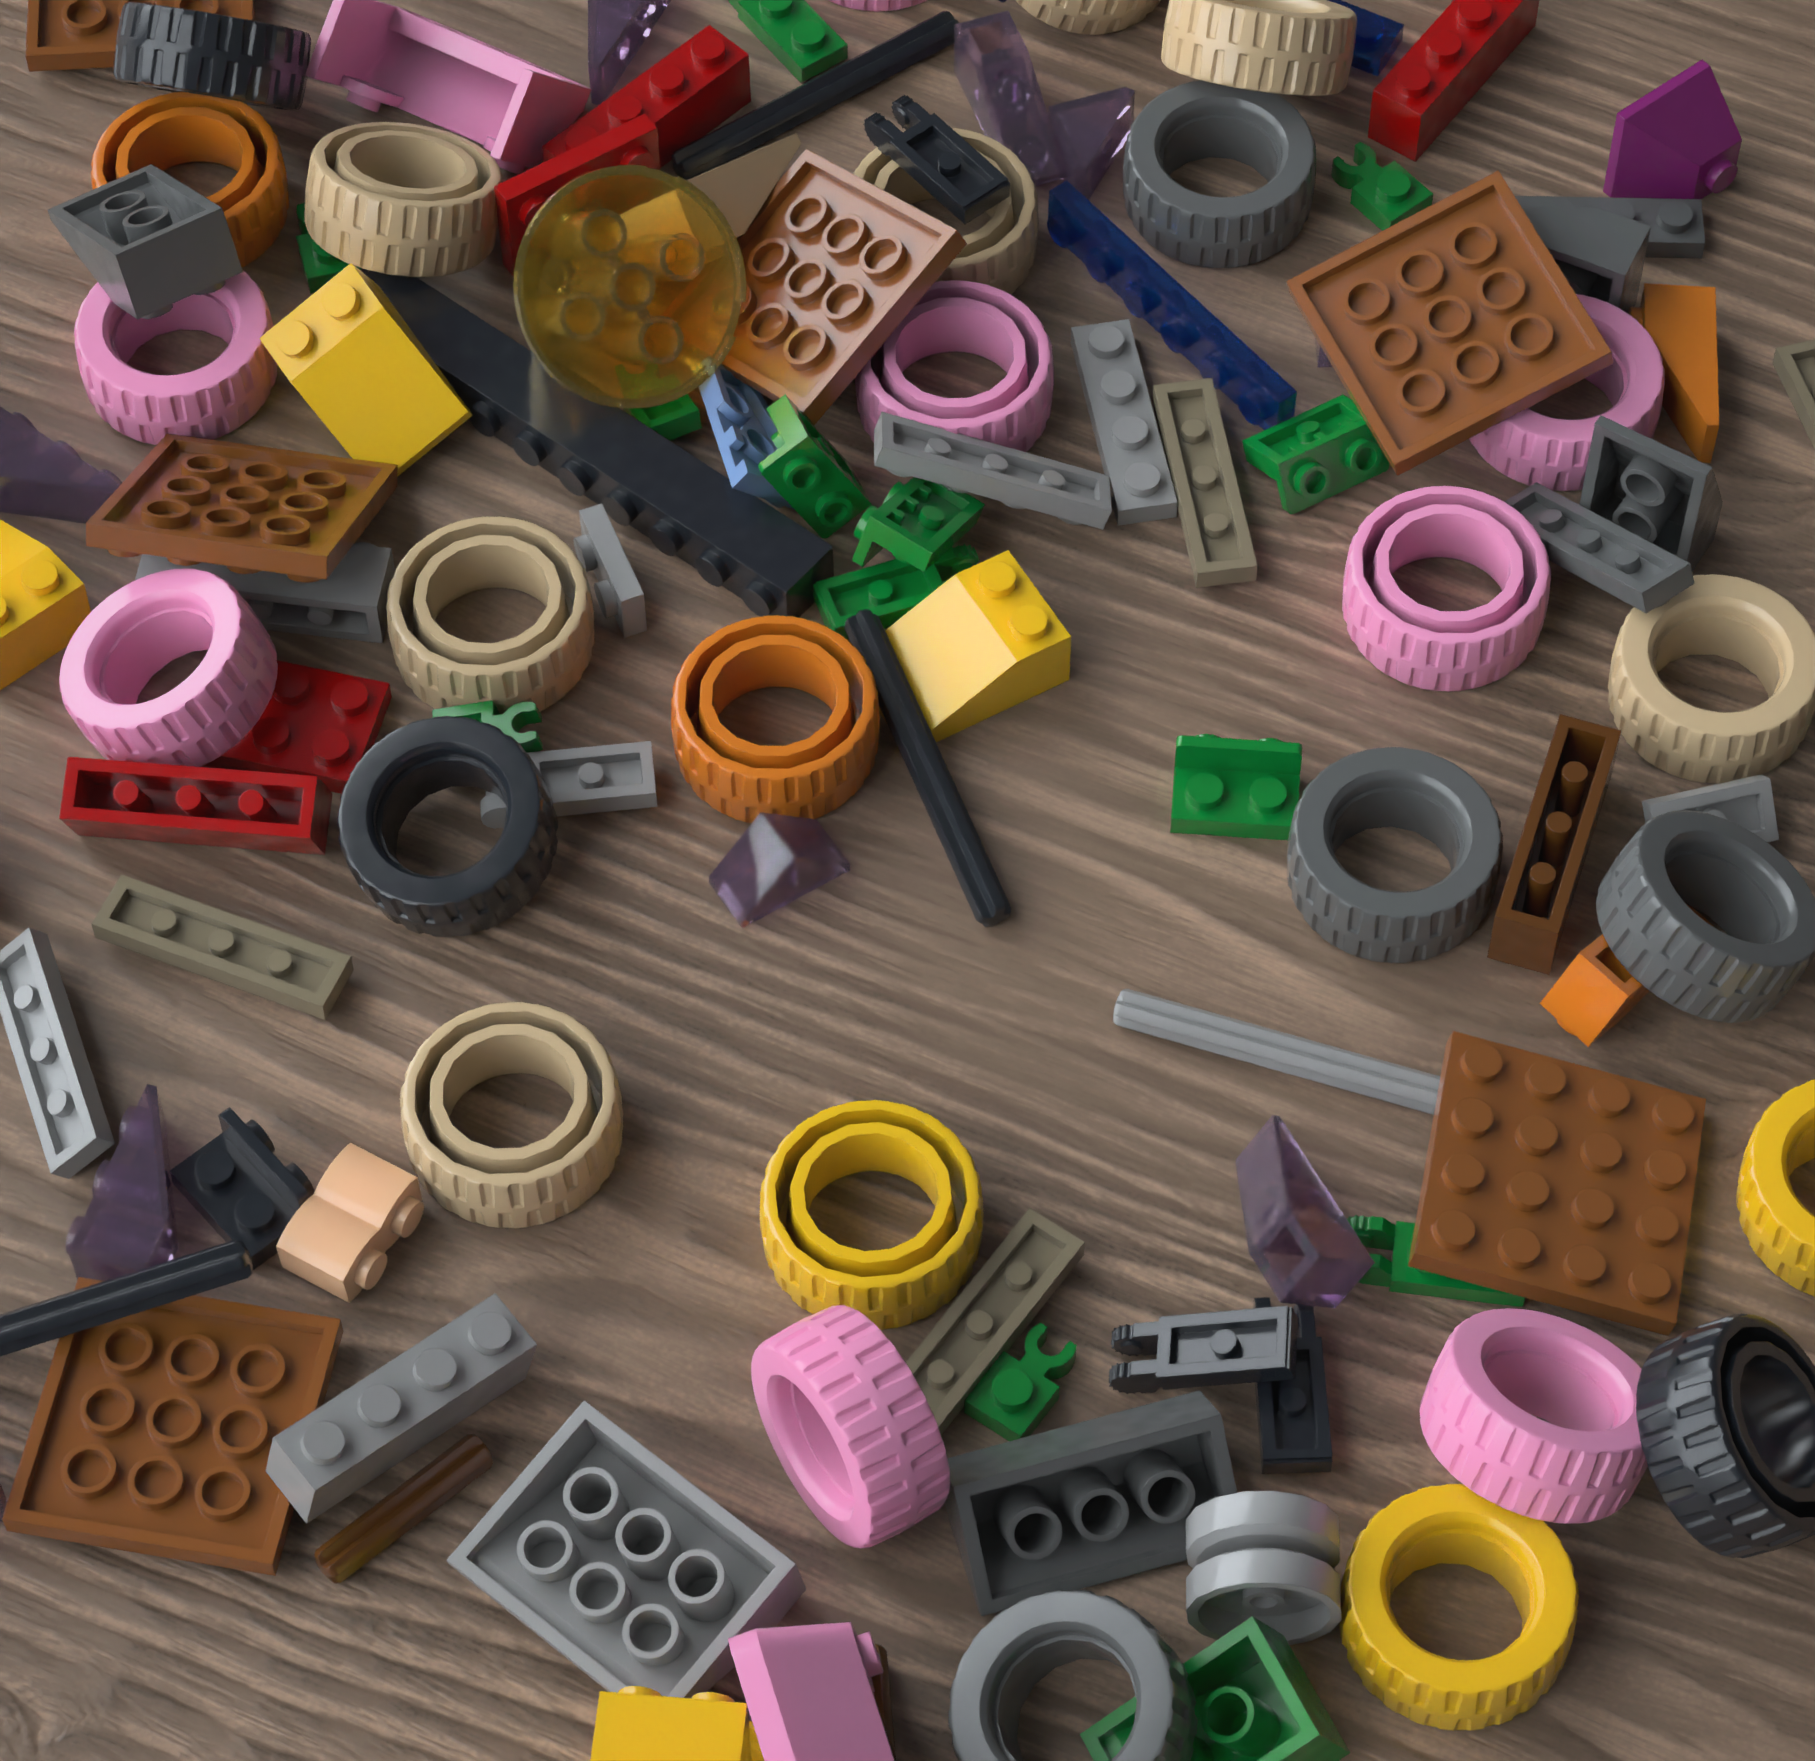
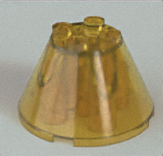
M618 165L600 168L571 180L559 188L540 207L529 223L517 253L513 282L514 302L517 318L529 348L538 362L558 383L576 395L597 404L617 408H648L674 401L690 393L705 382L722 364L736 339L733 335L739 320L741 303L746 302V272L739 243L730 224L715 203L704 192L687 180L660 170L641 165Z

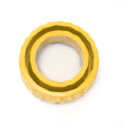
M1814 1079L1782 1094L1779 1100L1771 1103L1764 1111L1761 1120L1756 1123L1740 1167L1736 1204L1740 1212L1739 1221L1744 1234L1749 1240V1245L1765 1263L1766 1267L1790 1286L1815 1297V1215L1809 1212L1796 1197L1789 1179L1795 1168L1815 1158Z
M860 1100L832 1106L807 1118L796 1126L781 1141L776 1153L770 1158L766 1166L765 1179L762 1181L760 1192V1230L765 1257L769 1268L774 1271L775 1280L781 1289L791 1296L792 1301L812 1314L831 1306L845 1305L860 1311L880 1330L909 1325L935 1313L936 1310L952 1300L957 1295L959 1288L969 1279L973 1270V1264L978 1259L984 1219L979 1173L975 1170V1163L969 1150L962 1145L960 1138L951 1129L944 1126L938 1119L928 1113L905 1104L882 1100ZM877 1171L895 1174L915 1183L926 1192L935 1209L931 1220L914 1238L891 1249L863 1251L839 1245L818 1230L808 1213L812 1200L824 1187L841 1177L859 1172Z
M1464 1484L1429 1486L1417 1489V1491L1410 1494L1402 1495L1391 1501L1390 1505L1386 1508L1379 1510L1369 1520L1367 1528L1360 1531L1348 1557L1341 1583V1621L1339 1628L1342 1644L1347 1649V1659L1353 1671L1361 1678L1362 1684L1372 1695L1380 1699L1386 1707L1395 1713H1399L1416 1723L1443 1730L1471 1731L1508 1722L1519 1713L1526 1712L1537 1703L1539 1697L1550 1690L1560 1670L1563 1668L1573 1641L1578 1615L1579 1592L1578 1583L1573 1576L1574 1566L1570 1556L1562 1546V1541L1544 1521L1504 1509L1479 1496ZM1439 1563L1468 1565L1493 1576L1512 1595L1522 1617V1632L1519 1638L1504 1651L1496 1655L1478 1660L1445 1658L1423 1649L1403 1632L1390 1607V1597L1395 1587L1414 1571Z

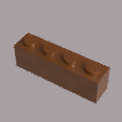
M1560 714L1495 914L1487 958L1550 975L1611 780L1621 730Z

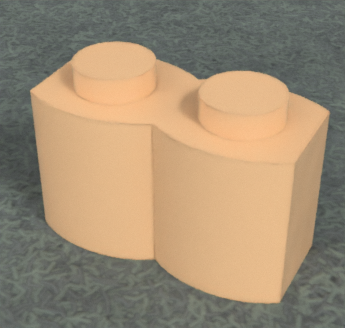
M349 1143L332 1161L322 1176L314 1194L300 1206L284 1229L276 1245L282 1268L348 1303L363 1288L366 1290L372 1289L380 1280L386 1268V1250L400 1236L406 1238L411 1235L421 1220L424 1203L421 1202L422 1195L418 1177Z

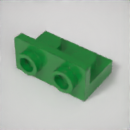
M786 394L766 408L778 430L771 436L777 450L761 461L758 468L762 476L821 538H828L872 504L849 462Z
M1343 394L1242 440L1246 461L1277 481L1282 508L1289 514L1300 512L1386 472L1390 466L1389 461L1353 400Z
M913 477L906 484L898 481L891 488L879 508L871 505L860 518L854 531V537L860 541L852 561L863 567L885 548L899 561L913 565L925 572L978 522L985 504L967 493L954 492L944 485Z
M1213 734L1178 736L1176 738L1170 833L1288 841L1294 810L1299 801L1302 744L1283 742L1275 738L1247 740L1221 738Z

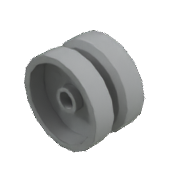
M1243 1491L1215 1497L1195 1507L1187 1517L1186 1555L1188 1565L1193 1570L1186 1577V1613L1188 1623L1200 1634L1218 1640L1254 1616L1284 1635L1288 1644L1293 1645L1312 1641L1330 1633L1341 1621L1340 1574L1334 1570L1340 1562L1339 1517L1326 1504L1304 1495L1292 1493Z

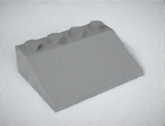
M585 1400L447 1559L449 1565L608 1692L617 1693L620 1689L628 1686L647 1687L656 1690L662 1696L692 1698L697 1693L707 1692L735 1667L728 1638L756 1628L776 1627L806 1591L796 1563Z

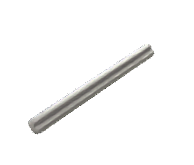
M1123 989L1117 997L1113 1011V1022L1117 1026L1434 1115L1440 1076L1131 989Z

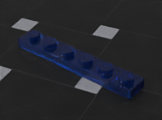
M1066 180L1049 191L1047 228L1054 242L1061 248H1068L1086 265L1088 272L1096 281L1106 283L1123 299L1127 309L1135 317L1146 320L1161 334L1168 348L1177 354L1181 353L1200 371L1203 379L1212 378L1214 388L1220 389L1238 406L1241 414L1249 423L1259 425L1263 430H1266L1295 417L1297 391L1072 184Z

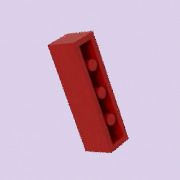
M1453 0L1373 89L1368 138L1416 162L1536 26L1539 0Z
M708 25L542 146L544 162L645 113L657 127L660 168L672 160L671 155L673 152L705 136L751 102L749 54L711 25Z
M68 757L59 819L79 836L325 855L333 794L318 776Z

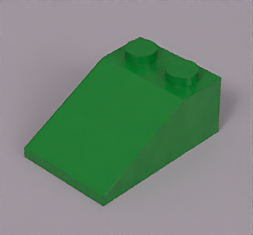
M1254 1616L1183 1663L1188 1673L1187 1679L1194 1689L1196 1698L1195 1715L1198 1719L1191 1761H1339L1350 1754L1349 1749L1284 1635ZM1136 1696L1080 1734L1093 1761H1111L1125 1744L1134 1724Z

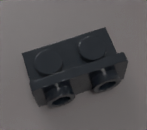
M229 1107L218 1115L222 1133L169 1172L173 1185L225 1242L236 1239L243 1241L249 1250L253 1270H255L278 1253L276 1245L284 1229L296 1211L314 1194L315 1190L308 1177L295 1163H290L285 1167L273 1154L275 1148L271 1139L255 1120L251 1119L245 1124Z

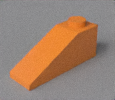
M1644 283L1640 307H1630L1628 314L1648 331L1662 356V365L1665 369L1662 406L1696 459L1702 463H1711L1719 430L1716 287Z
M1686 904V905H1687L1694 913H1696L1701 919H1703L1705 922H1707L1708 924H1710L1711 926H1713L1707 919H1705V918H1704L1698 911H1696L1692 906ZM1602 934L1578 953L1540 1004L1556 1018L1558 1024L1566 1032L1576 1036L1589 1047L1616 1025L1649 990L1638 982L1619 962Z

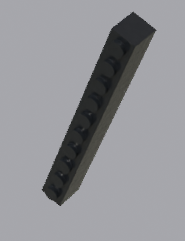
M361 269L365 275L383 290L473 415L469 420L481 434L487 437L495 436L513 448L517 455L531 466L539 465L557 477L563 486L574 495H584L596 504L602 503L607 514L615 522L623 526L630 525L650 538L652 543L662 553L668 556L676 555L697 569L701 577L709 584L716 587L723 586L741 598L756 615L760 617L779 615L799 618L815 603L813 584H816L817 581L834 577L833 546L756 496L732 489L728 478L419 278L389 275Z

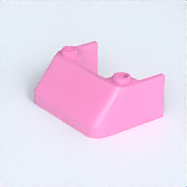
M333 0L306 71V76L348 89L349 93L346 100L374 112L379 111L381 103L397 107L484 145L483 148L491 152L490 156L495 159L500 168L515 174L523 173L525 166L533 168L543 162L542 146L577 120L584 111L592 91L591 88L429 18L378 0Z
M845 1622L756 1628L728 1638L733 1661L764 1761H895L873 1694L875 1690L871 1677L883 1673V1668L870 1631L857 1635L852 1623Z

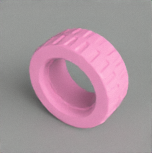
M243 271L226 279L225 285L213 293L205 295L193 294L173 303V308L168 313L151 319L140 318L137 320L114 304L98 282L95 284L78 311V318L74 327V343L80 375L90 403L95 407L97 414L105 422L109 423L112 428L134 440L157 445L166 434L214 440L236 430L257 413L271 393V388L275 384L278 364L259 339L274 327L268 303L258 284L246 272ZM179 329L202 330L222 338L228 344L225 351L215 360L199 369L183 374L156 375L142 372L127 365V362L138 347L157 335Z
M950 280L935 282L856 375L857 406L861 423L873 442L874 429L881 412L938 427L955 434H963L1027 452L1043 433L1046 421L1050 416L1054 388V365L1050 338L1045 332L1043 324L1030 308L1001 289L970 281ZM966 352L989 359L1000 366L1007 375L989 391L968 398H943L921 391L906 380L902 372L916 361L933 354Z
M1576 294L1612 351L1614 362L1585 379L1601 389L1613 407L1593 417L1568 420L1545 416L1527 408L1469 438L1481 457L1497 471L1525 485L1531 486L1537 482L1553 491L1582 490L1594 425L1600 415L1653 439L1663 401L1665 385L1663 359L1648 331L1635 318L1620 308L1597 298Z
M1431 486L1404 492L1377 507L1364 519L1358 528V532L1352 538L1343 577L1342 611L1343 618L1347 623V631L1352 641L1357 645L1358 650L1368 661L1386 675L1407 685L1426 690L1447 692L1485 686L1503 678L1513 669H1516L1526 659L1527 654L1534 649L1538 641L1549 601L1551 568L1548 564L1549 556L1545 545L1540 539V535L1533 525L1515 508L1494 496L1457 486ZM1434 557L1452 558L1470 563L1486 572L1496 581L1502 592L1488 604L1468 611H1439L1418 604L1402 592L1391 574L1402 566L1420 559Z
M197 569L165 570L147 575L125 585L107 597L85 618L72 636L64 653L59 676L60 692L62 693L63 704L87 740L107 760L201 767L235 746L260 719L275 688L278 669L277 653L270 635L255 612L228 581L221 579L218 575ZM208 650L200 665L180 685L158 698L136 704L138 695L150 678L170 661L193 651Z
M845 1305L831 1306L788 1326L758 1346L752 1357L751 1378L755 1400L763 1425L795 1489L816 1518L832 1535L851 1547L860 1549L870 1548L911 1528L943 1506L949 1494L950 1471L938 1425L908 1365L891 1341L868 1317L852 1307Z
M1515 1308L1483 1311L1465 1319L1449 1335L1434 1365L1421 1400L1420 1424L1422 1432L1432 1453L1451 1475L1479 1496L1504 1509L1529 1518L1553 1523L1579 1524L1601 1520L1620 1510L1630 1500L1648 1467L1640 1441L1636 1415L1637 1385L1642 1369L1632 1358L1607 1339L1564 1318L1543 1312Z

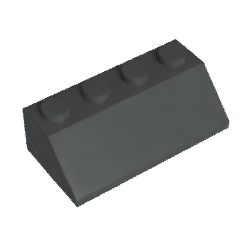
M1198 1390L947 1458L950 1471V1489L945 1504L950 1526L978 1611L981 1616L1003 1611L1017 1604L1020 1600L1030 1596L1042 1595L1048 1591L1061 1589L1063 1591H1075L1187 1560V1517L1195 1507L1215 1497L1237 1493L1221 1413Z

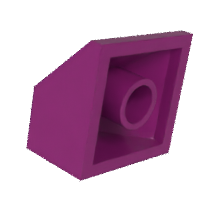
M1703 59L1617 113L1603 192L1610 198L1703 199L1712 192L1715 194L1722 192L1732 183L1738 171L1737 161L1742 138L1711 66Z

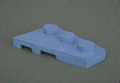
M709 358L694 375L732 489L765 499L777 508L786 506L794 509L762 476L758 468L761 461L777 450L771 436L778 430L766 410L769 406L760 392L736 379L720 362Z

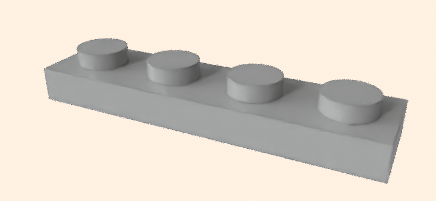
M1129 319L1071 327V345L1104 475L1109 476L1111 502L1117 526L1177 517L1178 502Z
M881 412L874 429V466L887 469L894 475L900 477L913 476L944 485L954 492H970L995 499L1011 508H1027L1049 514L1072 525L1084 524L1103 530L1112 512L1108 475L963 434H955L938 427Z
M29 927L0 950V1014L50 1173L70 1179L114 1145L115 1142L48 935Z

